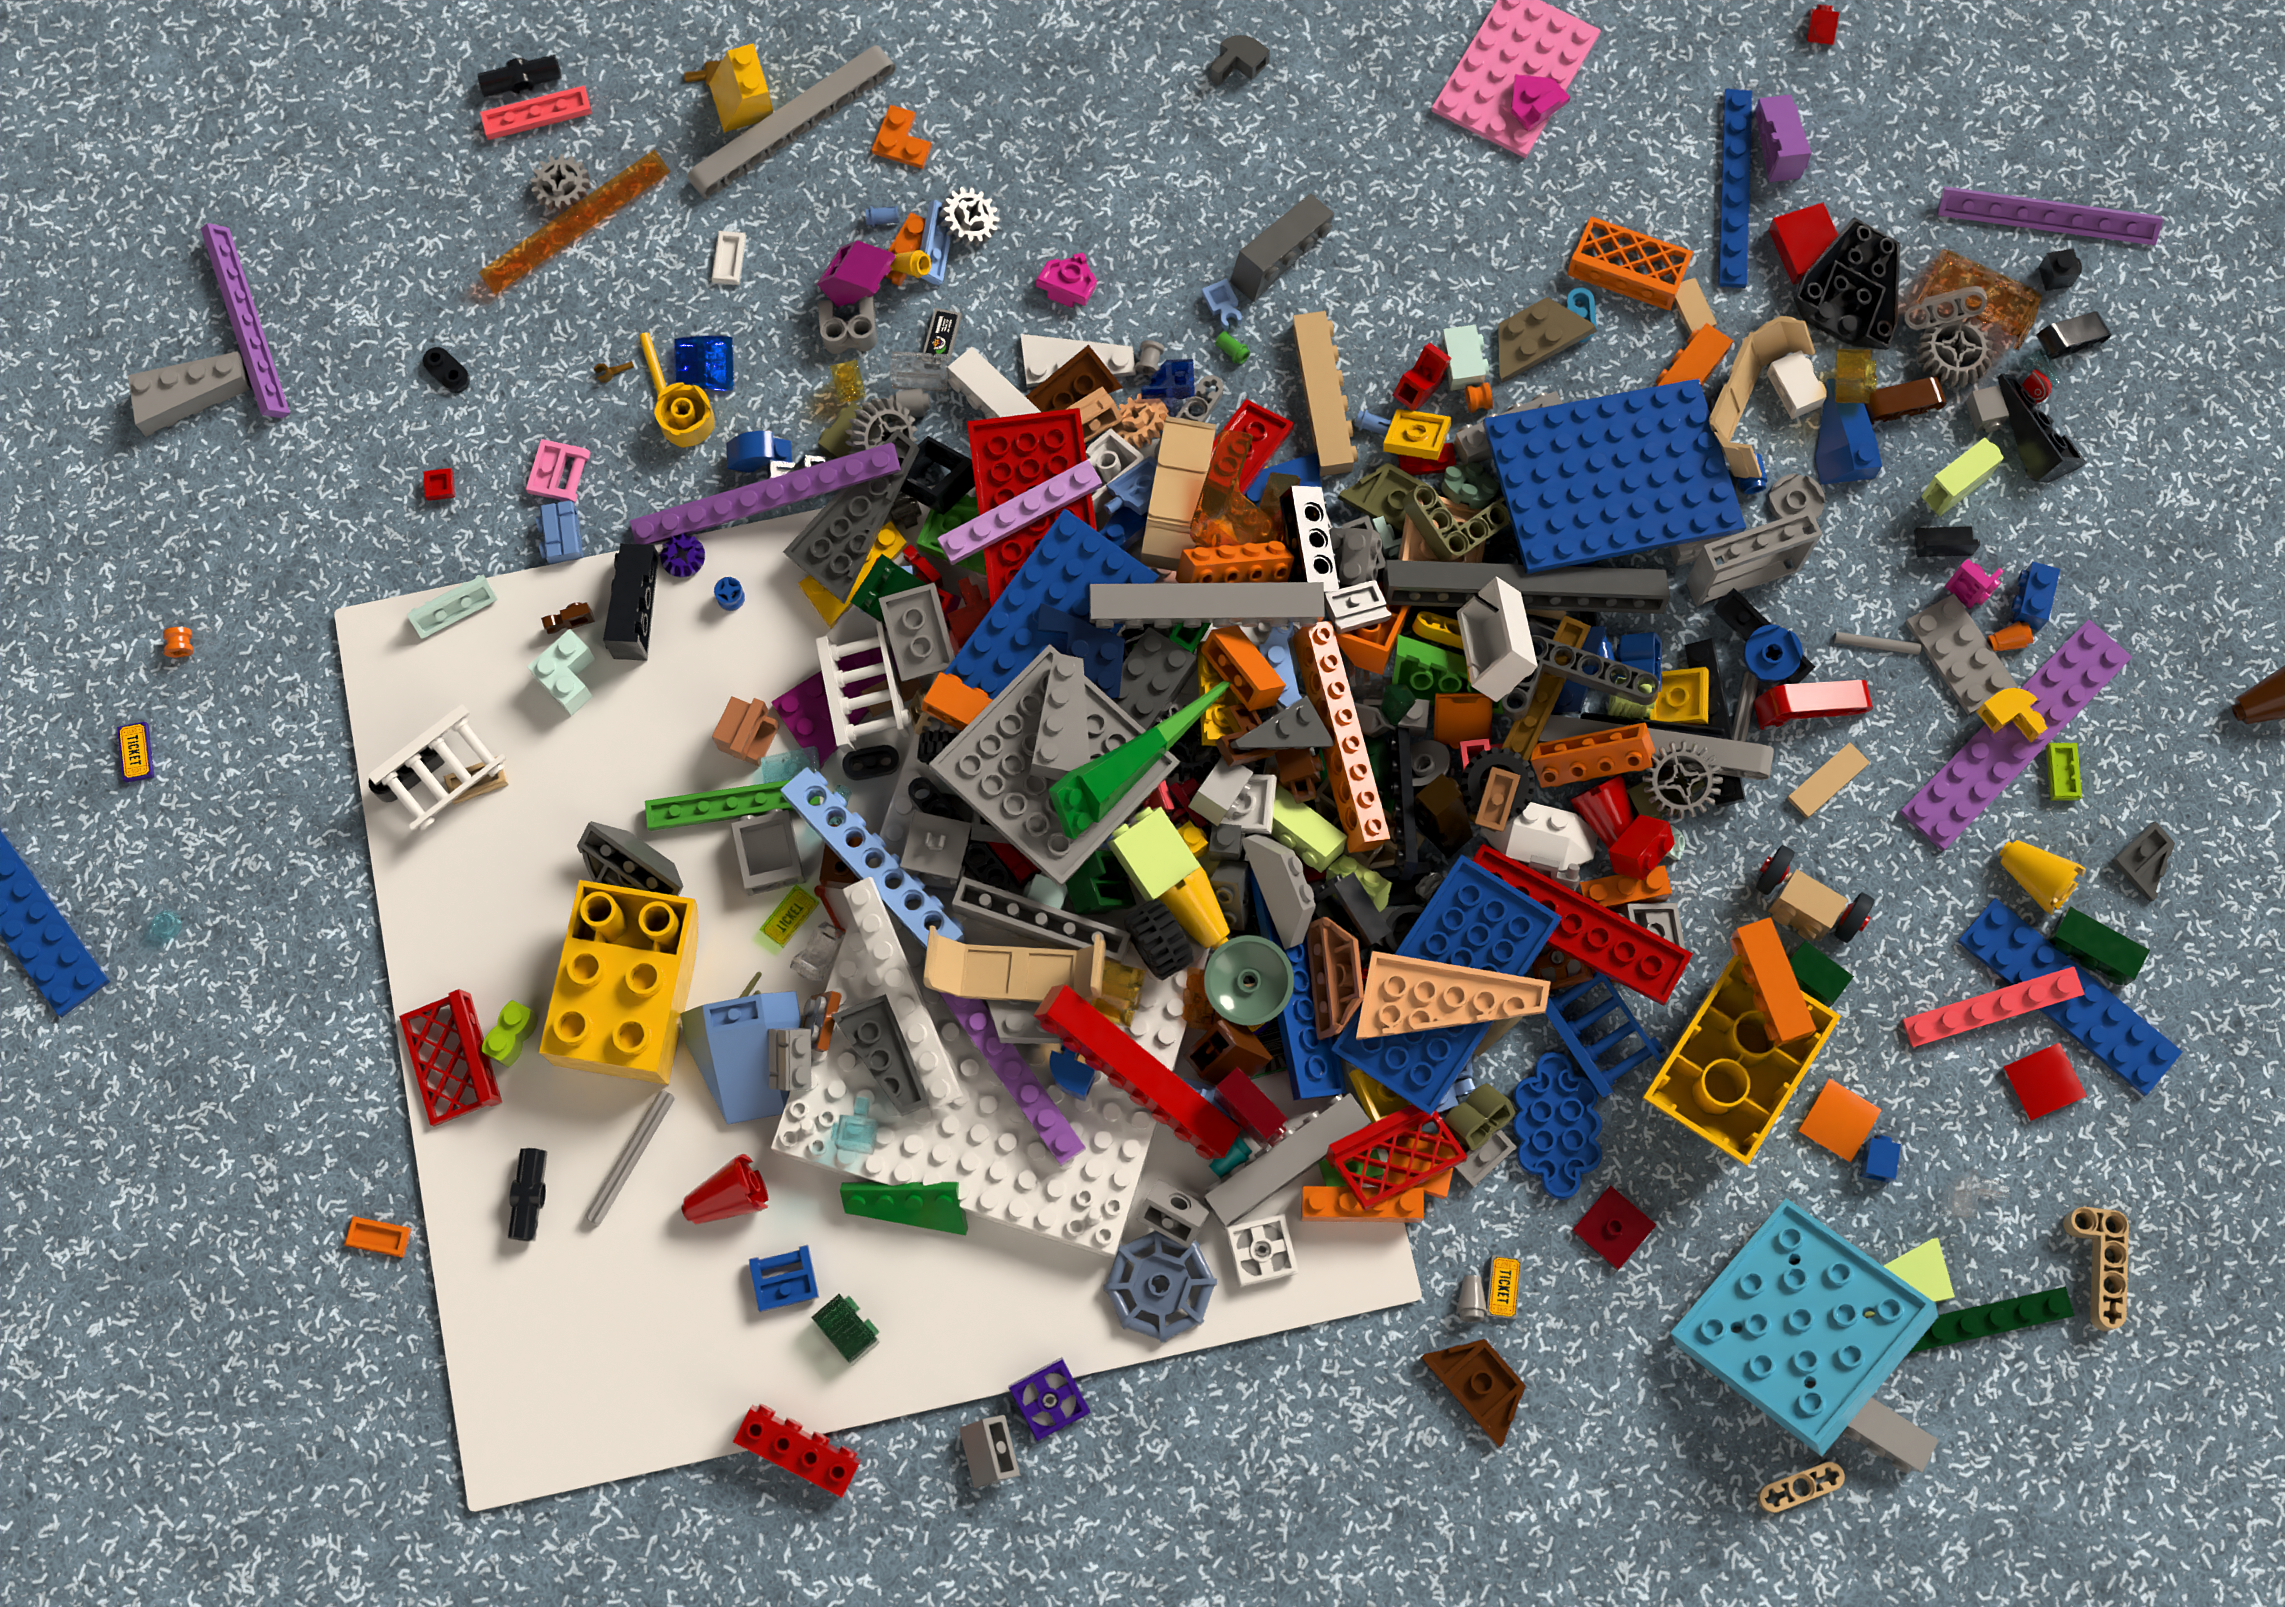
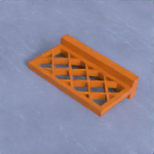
M1590 216L1578 247L1571 258L1567 275L1670 311L1694 251ZM1592 227L1604 230L1606 236L1595 239L1591 232ZM1624 237L1629 239L1632 245L1621 248L1616 239ZM1611 242L1615 250L1604 254L1599 245ZM1647 246L1656 249L1657 254L1647 257L1642 248ZM1593 247L1598 256L1592 257L1583 254L1582 251ZM1636 250L1640 259L1629 262L1625 254ZM1676 255L1685 259L1683 263L1673 266L1668 257ZM1619 256L1623 265L1618 266L1609 263L1608 259ZM1662 259L1666 268L1655 271L1651 263ZM1645 265L1649 274L1644 275L1635 272L1634 268ZM1670 274L1675 284L1661 281L1659 277Z

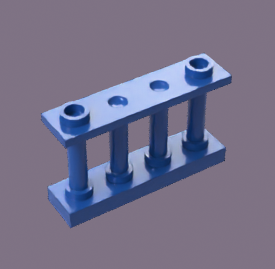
M1596 971L1593 973L1592 980L1576 984L1558 997L1553 996L1550 998L1548 995L1545 1014L1602 1098L1605 1099L1615 1093L1611 1086L1615 1084L1614 1081L1652 1055L1657 1062H1662L1664 1059L1661 1053L1665 1050L1655 1036L1651 1039L1648 1037L1611 983V978ZM1603 981L1612 997L1576 1021L1570 1020L1567 1022L1561 1014L1565 1010L1564 1007ZM1620 1006L1629 1021L1592 1046L1588 1044L1584 1047L1578 1039L1582 1035L1581 1031ZM1634 1031H1637L1646 1046L1610 1070L1604 1069L1600 1071L1595 1064V1061L1598 1060L1597 1056Z

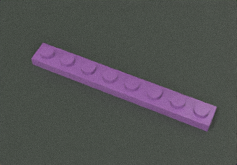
M1943 186L1937 210L1938 216L2155 246L2163 223L2162 216L1946 186Z
M206 223L201 228V232L261 415L284 418L290 414L230 229Z
M937 991L1060 1166H1063L1084 1151L1086 1147L1013 1044L999 1042L991 1014L981 999L955 997L952 994Z

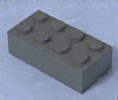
M1148 626L1122 665L1120 697L1112 699V701L1142 728L1148 731L1154 727L1156 722L1162 720V715L1166 714L1196 670L1197 656Z

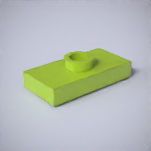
M2048 743L2046 745L2050 801H2079L2082 798L2077 743Z

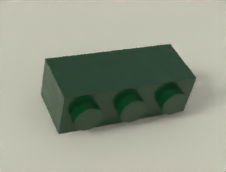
M2071 906L2062 913L2048 939L2054 945V949L2066 956L2072 955L2079 959V963L2086 969L2092 971L2097 969L2107 975V980L2116 985L2124 984L2127 986L2133 982L2150 952L2144 946Z

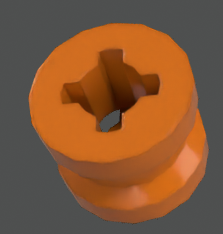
M1488 382L1481 383L1479 387L1465 386V399L1469 413H1474L1480 408L1485 410L1493 408L1492 392Z
M171 627L163 631V639L166 641L164 646L165 656L177 658L193 654V646L190 644V639H192L191 629Z

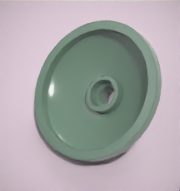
M1239 936L1226 941L1212 954L1205 969L1204 986L1209 1002L1222 1017L1240 1025H1258L1275 1018L1286 1007L1293 992L1294 974L1288 957L1275 943L1258 936ZM1246 976H1252L1255 979V983L1253 986L1247 987L1244 985L1243 979Z

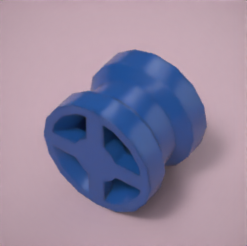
M724 577L716 583L714 594L720 607L727 611H734L743 605L745 594L737 579Z

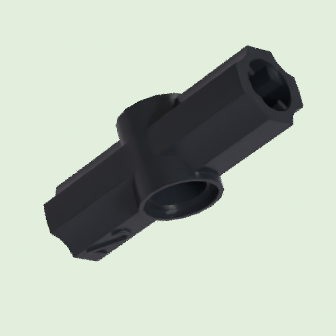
M556 54L530 61L525 58H513L505 64V67L477 73L484 98L509 91L516 94L526 89L531 91L534 85L562 78Z
M520 1148L516 1180L512 1182L509 1197L510 1206L512 1207L508 1232L509 1239L519 1241H535L539 1210L543 1208L546 1197V1185L544 1182L548 1153L546 1150Z

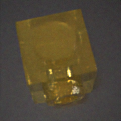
M857 359L830 366L839 403L852 402L866 397Z

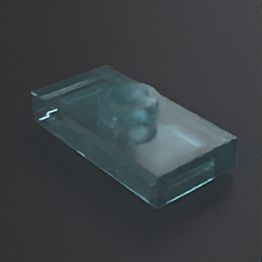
M815 746L761 758L764 783L792 780L806 767L813 774L816 771L821 774L818 748Z

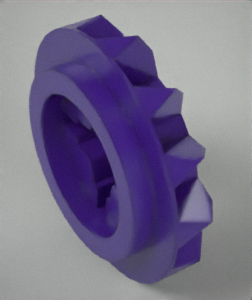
M683 533L680 536H671L670 540L663 544L661 554H659L663 568L675 577L694 575L701 569L705 561V550L702 543L694 536H687ZM678 547L684 552L689 550L686 554L688 563H685L681 558L675 559L678 556Z

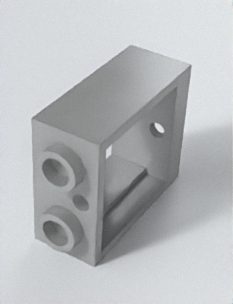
M772 809L767 811L766 815L759 817L747 815L740 817L737 820L738 822L731 823L743 883L749 896L805 883L792 818L788 810ZM783 824L792 866L751 876L742 833Z

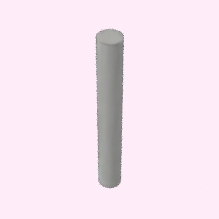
M1835 632L1834 643L1915 655H1919L1921 652V644L1842 632Z

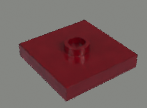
M1610 1185L1572 1229V1232L1618 1271L1656 1227V1224Z

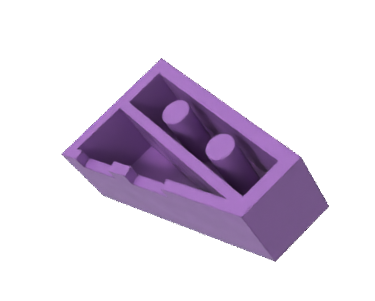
M1791 95L1759 98L1754 112L1769 182L1801 179L1804 170L1808 167V161L1812 152L1798 116L1797 105L1794 104Z

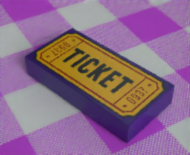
M140 722L117 727L123 781L128 783L153 778L154 768L148 723Z

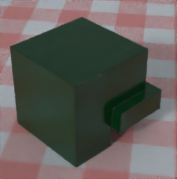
M1094 851L1088 860L1065 882L1076 914H1106L1112 910H1126L1137 905L1127 878H1124L1128 874L1112 851Z

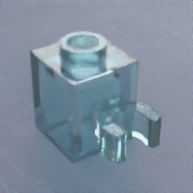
M856 1097L854 1115L840 1114L839 1122L833 1123L831 1140H835L834 1145L837 1149L873 1155L879 1125L876 1120L867 1119L870 1108L869 1098Z

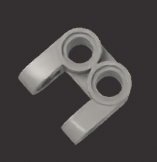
M865 296L859 299L860 314L852 317L850 321H843L835 317L834 305L831 300L818 301L820 333L824 347L828 352L840 354L848 348L868 351L876 345L878 337L873 296L869 298ZM862 331H867L864 335H858ZM834 334H840V336L836 338H831V336Z

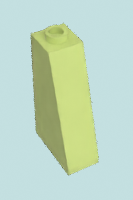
M1933 1238L1883 1265L1935 1303L1955 1297L1938 1238ZM1871 1311L1866 1312L1864 1317L1874 1316L1875 1313Z

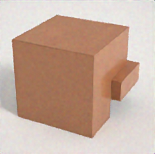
M731 696L712 735L718 750L742 761L761 766L779 729L777 720L766 716L768 709L764 701L754 698L750 704Z

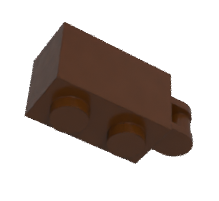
M1314 747L1277 750L1275 757L1281 782L1288 791L1292 790L1296 804L1316 799L1314 783L1321 782L1320 771H1323V764L1320 755L1315 754ZM1304 786H1307V787H1308V789H1304V790L1299 791V788H1300V787H1304Z

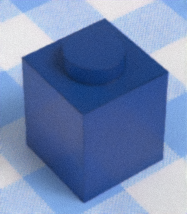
M1875 1135L1874 1138L1867 1140L1864 1144L1860 1177L1887 1183L1895 1180L1901 1144L1894 1143L1891 1137Z

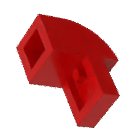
M1428 343L1424 346L1415 366L1402 375L1392 396L1412 411L1417 410L1439 388L1446 377L1444 372L1452 358L1433 344Z

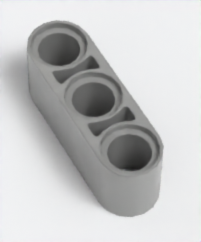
M1970 286L1912 301L1907 306L1905 322L1910 328L1916 330L1977 316L1985 310L1987 294L1981 287ZM1971 295H1977L1981 298L1982 302L1980 305L1972 307L1967 304L1966 299ZM1942 302H1949L1953 305L1954 309L1952 312L1944 314L1939 311L1938 306ZM1914 309H1921L1925 312L1926 317L1922 320H1914L1910 312Z

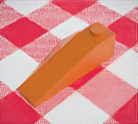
M1381 581L1380 583H1378V587L1383 595V586ZM1386 605L1387 611L1391 612V617L1385 622L1337 634L1336 627L1334 633L1338 645L1356 667L1383 675L1396 646L1398 635H1400L1410 611V605Z

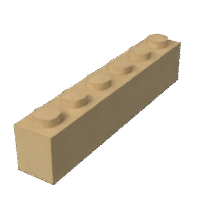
M1326 311L1293 315L1292 329L1315 453L1317 452L1320 476L1352 472L1353 464L1358 462L1356 446H1351L1349 437H1353L1351 420L1346 421L1345 412H1348L1346 395L1341 396L1340 387L1343 386V375L1341 370L1336 369L1335 362L1339 361L1337 345H1332L1331 337H1334L1332 320L1327 321Z

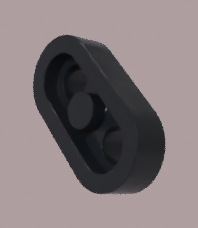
M433 347L425 352L423 356L424 367L447 391L460 393L467 389L470 384V376L467 370L448 351L441 347ZM435 357H440L439 361L432 362ZM454 374L459 375L458 378L451 380Z
M890 745L857 749L848 752L842 761L845 775L855 781L891 775L897 771L900 765L899 754ZM884 758L891 759L888 765H882L881 761ZM856 763L863 765L859 771L853 770V766Z

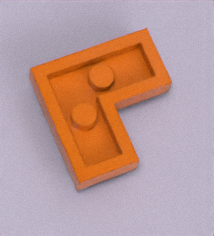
M890 105L872 148V154L923 169L932 144L929 141L909 136L916 117L914 111Z

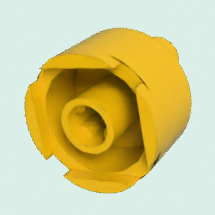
M674 383L660 392L654 413L659 427L668 441L678 447L685 448L695 446L708 438L715 427V417L709 399L700 387L685 385L684 383Z

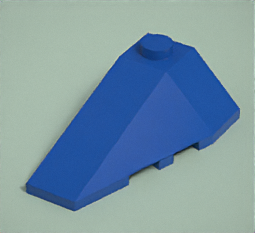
M1855 376L1827 379L1825 388L1827 397L1823 403L1815 455L1820 485L1875 479L1882 468L1877 440Z

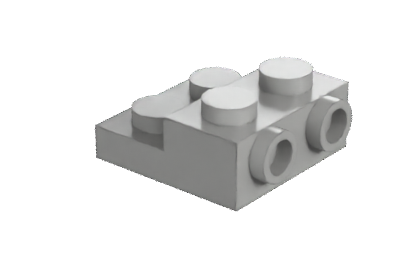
M1331 528L1330 539L1332 550H1334L1336 556L1335 567L1337 576L1340 579V587H1350L1376 580L1378 575L1376 566L1377 554H1380L1382 549L1380 533L1369 529Z
M1677 903L1626 904L1615 910L1622 917L1685 949Z

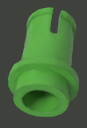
M1227 331L1222 332L1215 341L1217 347L1232 357L1231 361L1233 363L1243 364L1250 355L1248 346L1240 344Z

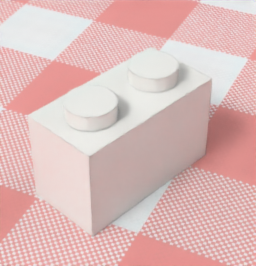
M1801 350L1771 362L1767 371V375L1791 419L1820 408L1827 397L1824 384L1817 380L1813 373L1814 369L1809 358H1805Z

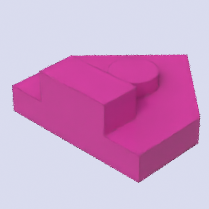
M1515 74L1511 113L1527 131H1530L1570 101V96L1553 78Z
M1083 252L1074 254L1072 258L1060 261L1059 259L1047 261L1036 279V287L1048 291V299L1070 308L1074 306L1075 302L1086 306L1097 285V280L1090 271Z

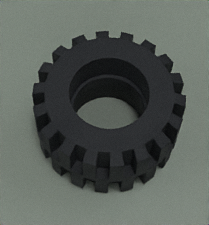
M1498 747L1487 751L1483 750L1473 757L1464 769L1460 787L1464 803L1469 807V811L1473 815L1478 814L1483 797L1480 789L1481 778L1488 770L1494 767L1521 775L1507 821L1519 816L1531 802L1535 790V776L1529 767L1528 761L1523 760L1518 752L1514 753L1508 748L1498 749Z
M1157 898L1124 916L1125 929L1128 933H1131V941L1135 949L1155 977L1163 981L1194 962L1192 948L1183 930L1166 905Z

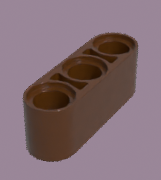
M1937 377L1872 390L1862 396L1871 425L1880 420L1888 422L1901 419V416L1907 414L1915 416L1928 413L1927 410L1934 408L1937 411L1947 405Z

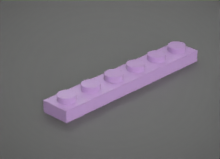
M1086 460L938 537V543L950 564L954 565L1101 488L1102 481L1090 461Z

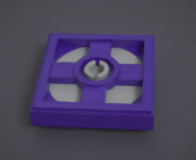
M1063 1357L1008 1386L1036 1441L1091 1413Z

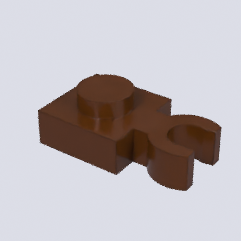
M587 602L572 603L566 609L560 610V614L541 618L547 634L556 633L563 628L569 630L595 622L592 610Z

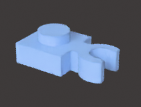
M1227 278L1202 289V295L1212 315L1221 314V326L1223 329H1229L1227 319L1230 317L1235 318L1238 325L1241 324V313L1234 308L1238 306V300Z

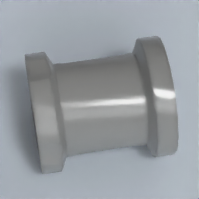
M1142 341L1140 344V349L1142 350L1140 361L1135 365V370L1140 374L1157 376L1160 371L1158 367L1159 358L1164 353L1165 348L1162 344L1155 341Z

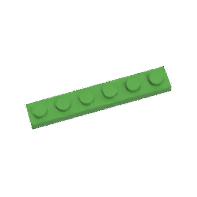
M791 780L646 800L647 828L649 831L738 819L747 815H765L767 811L772 809L793 811V807L784 799L780 790ZM820 796L813 797L809 804L812 806L820 805Z

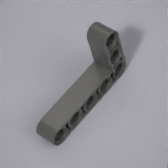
M1533 635L1531 636L1533 647H1539L1543 650L1541 655L1536 656L1538 667L1531 674L1533 679L1527 683H1518L1509 694L1503 696L1502 709L1505 716L1511 720L1524 718L1528 713L1543 672L1640 705H1650L1656 701L1659 692V681L1652 673L1542 636ZM1560 656H1566L1571 661L1565 666H1560L1555 660ZM1592 665L1598 669V672L1594 675H1587L1582 670L1584 667ZM1614 675H1622L1626 681L1617 685L1612 683L1610 678ZM1642 684H1649L1654 690L1649 694H1643L1638 690V687ZM1513 699H1519L1523 702L1522 707L1518 709H1512L1507 704Z

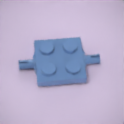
M1149 456L1106 485L1109 494L1114 497L1113 500L1104 504V509L1109 515H1112L1121 507H1129L1139 515L1148 512L1158 460Z

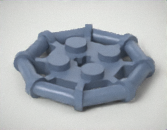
M1154 1230L1124 1246L1119 1245L1107 1283L1103 1285V1289L1107 1292L1121 1321L1120 1326L1124 1330L1128 1328L1159 1339L1160 1343H1163L1198 1324L1201 1326L1204 1323L1203 1317L1214 1286L1217 1285V1279L1213 1277L1199 1248L1200 1244L1197 1241H1194L1188 1249ZM1155 1244L1156 1252L1151 1254V1256L1141 1260L1133 1256V1254ZM1161 1244L1184 1251L1180 1258L1162 1252ZM1189 1257H1191L1201 1279H1191L1184 1263ZM1128 1260L1134 1265L1133 1272L1128 1283H1120ZM1160 1276L1165 1277V1283L1169 1285V1288L1167 1290L1163 1289L1161 1293L1155 1292V1286L1151 1285L1152 1281L1159 1280ZM1201 1286L1194 1309L1186 1304L1192 1287ZM1121 1290H1129L1135 1301L1136 1307L1131 1313L1120 1293ZM1180 1309L1188 1314V1316L1165 1326L1166 1316ZM1141 1311L1159 1317V1326L1139 1320L1136 1316Z

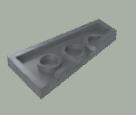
M886 994L831 1015L901 1116L930 1106Z

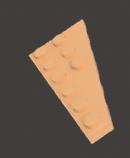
M1372 951L1356 1039L1361 1040L1545 1013L1550 981Z

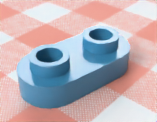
M1585 288L1573 289L1568 294L1566 308L1592 322L1597 328L1593 294ZM1580 301L1584 306L1581 308L1577 307L1575 302ZM1595 333L1582 339L1579 342H1587L1591 340Z

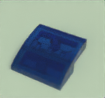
M691 336L674 339L675 383L696 385L703 391L705 389L733 390L732 337Z

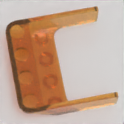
M1942 249L1921 289L1916 303L1921 305L1926 295L1930 297L1970 286L1981 287L1987 294V304L1985 310L1977 315L1976 318L1987 324H1991V322L2002 326L2001 329L2004 332L2016 336L2014 349L2019 350L2035 322L2042 295L2035 289L1953 251ZM1971 295L1966 299V302L1969 306L1976 307L1981 304L1982 300L1977 295Z
M1222 430L1220 432L1190 524V537L1200 547L1245 545L1246 543L1258 544L1269 543L1270 541L1283 542L1284 524L1279 497L1290 486H1299L1301 479L1297 475L1271 472L1259 508L1242 495L1239 489V479L1253 438L1249 433Z

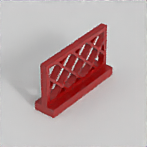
M460 989L448 993V997L399 1016L430 1126H437L485 1106L492 1107L502 1103L490 1058L482 1052L484 1038L471 993ZM449 1005L452 1015L447 1025L435 1020L440 1009ZM421 1016L427 1019V1022L421 1034L418 1035L412 1031L410 1020ZM433 1023L445 1028L438 1043L426 1039ZM451 1031L458 1034L460 1040L455 1052L443 1047ZM424 1042L435 1047L428 1062L421 1060L419 1055ZM441 1050L453 1055L445 1071L434 1066ZM458 1059L465 1061L468 1067L463 1079L451 1074ZM432 1069L443 1074L436 1090L430 1088L427 1083V1078ZM449 1077L460 1082L454 1098L442 1093ZM466 1086L474 1089L477 1098L476 1102L468 1105L459 1102ZM439 1097L450 1101L451 1104L446 1114L437 1117L435 1105Z
M1411 1104L1329 1144L1326 1160L1331 1168L1336 1167L1365 1212L1465 1162L1467 1155L1436 1110L1432 1116H1429ZM1433 1121L1439 1130L1438 1137L1420 1133L1421 1127ZM1401 1136L1414 1138L1413 1149L1396 1146V1139ZM1418 1140L1436 1144L1433 1155L1415 1151ZM1439 1145L1451 1148L1456 1156L1449 1160L1437 1157ZM1376 1148L1390 1151L1387 1162L1369 1158L1371 1151ZM1393 1152L1410 1157L1408 1168L1390 1163ZM1413 1158L1431 1162L1430 1169L1425 1172L1411 1169ZM1350 1161L1363 1163L1362 1174L1349 1172L1344 1164ZM1367 1165L1385 1169L1382 1181L1365 1176ZM1388 1170L1406 1175L1404 1182L1399 1185L1385 1182ZM1362 1184L1380 1187L1379 1194L1367 1200L1361 1191Z

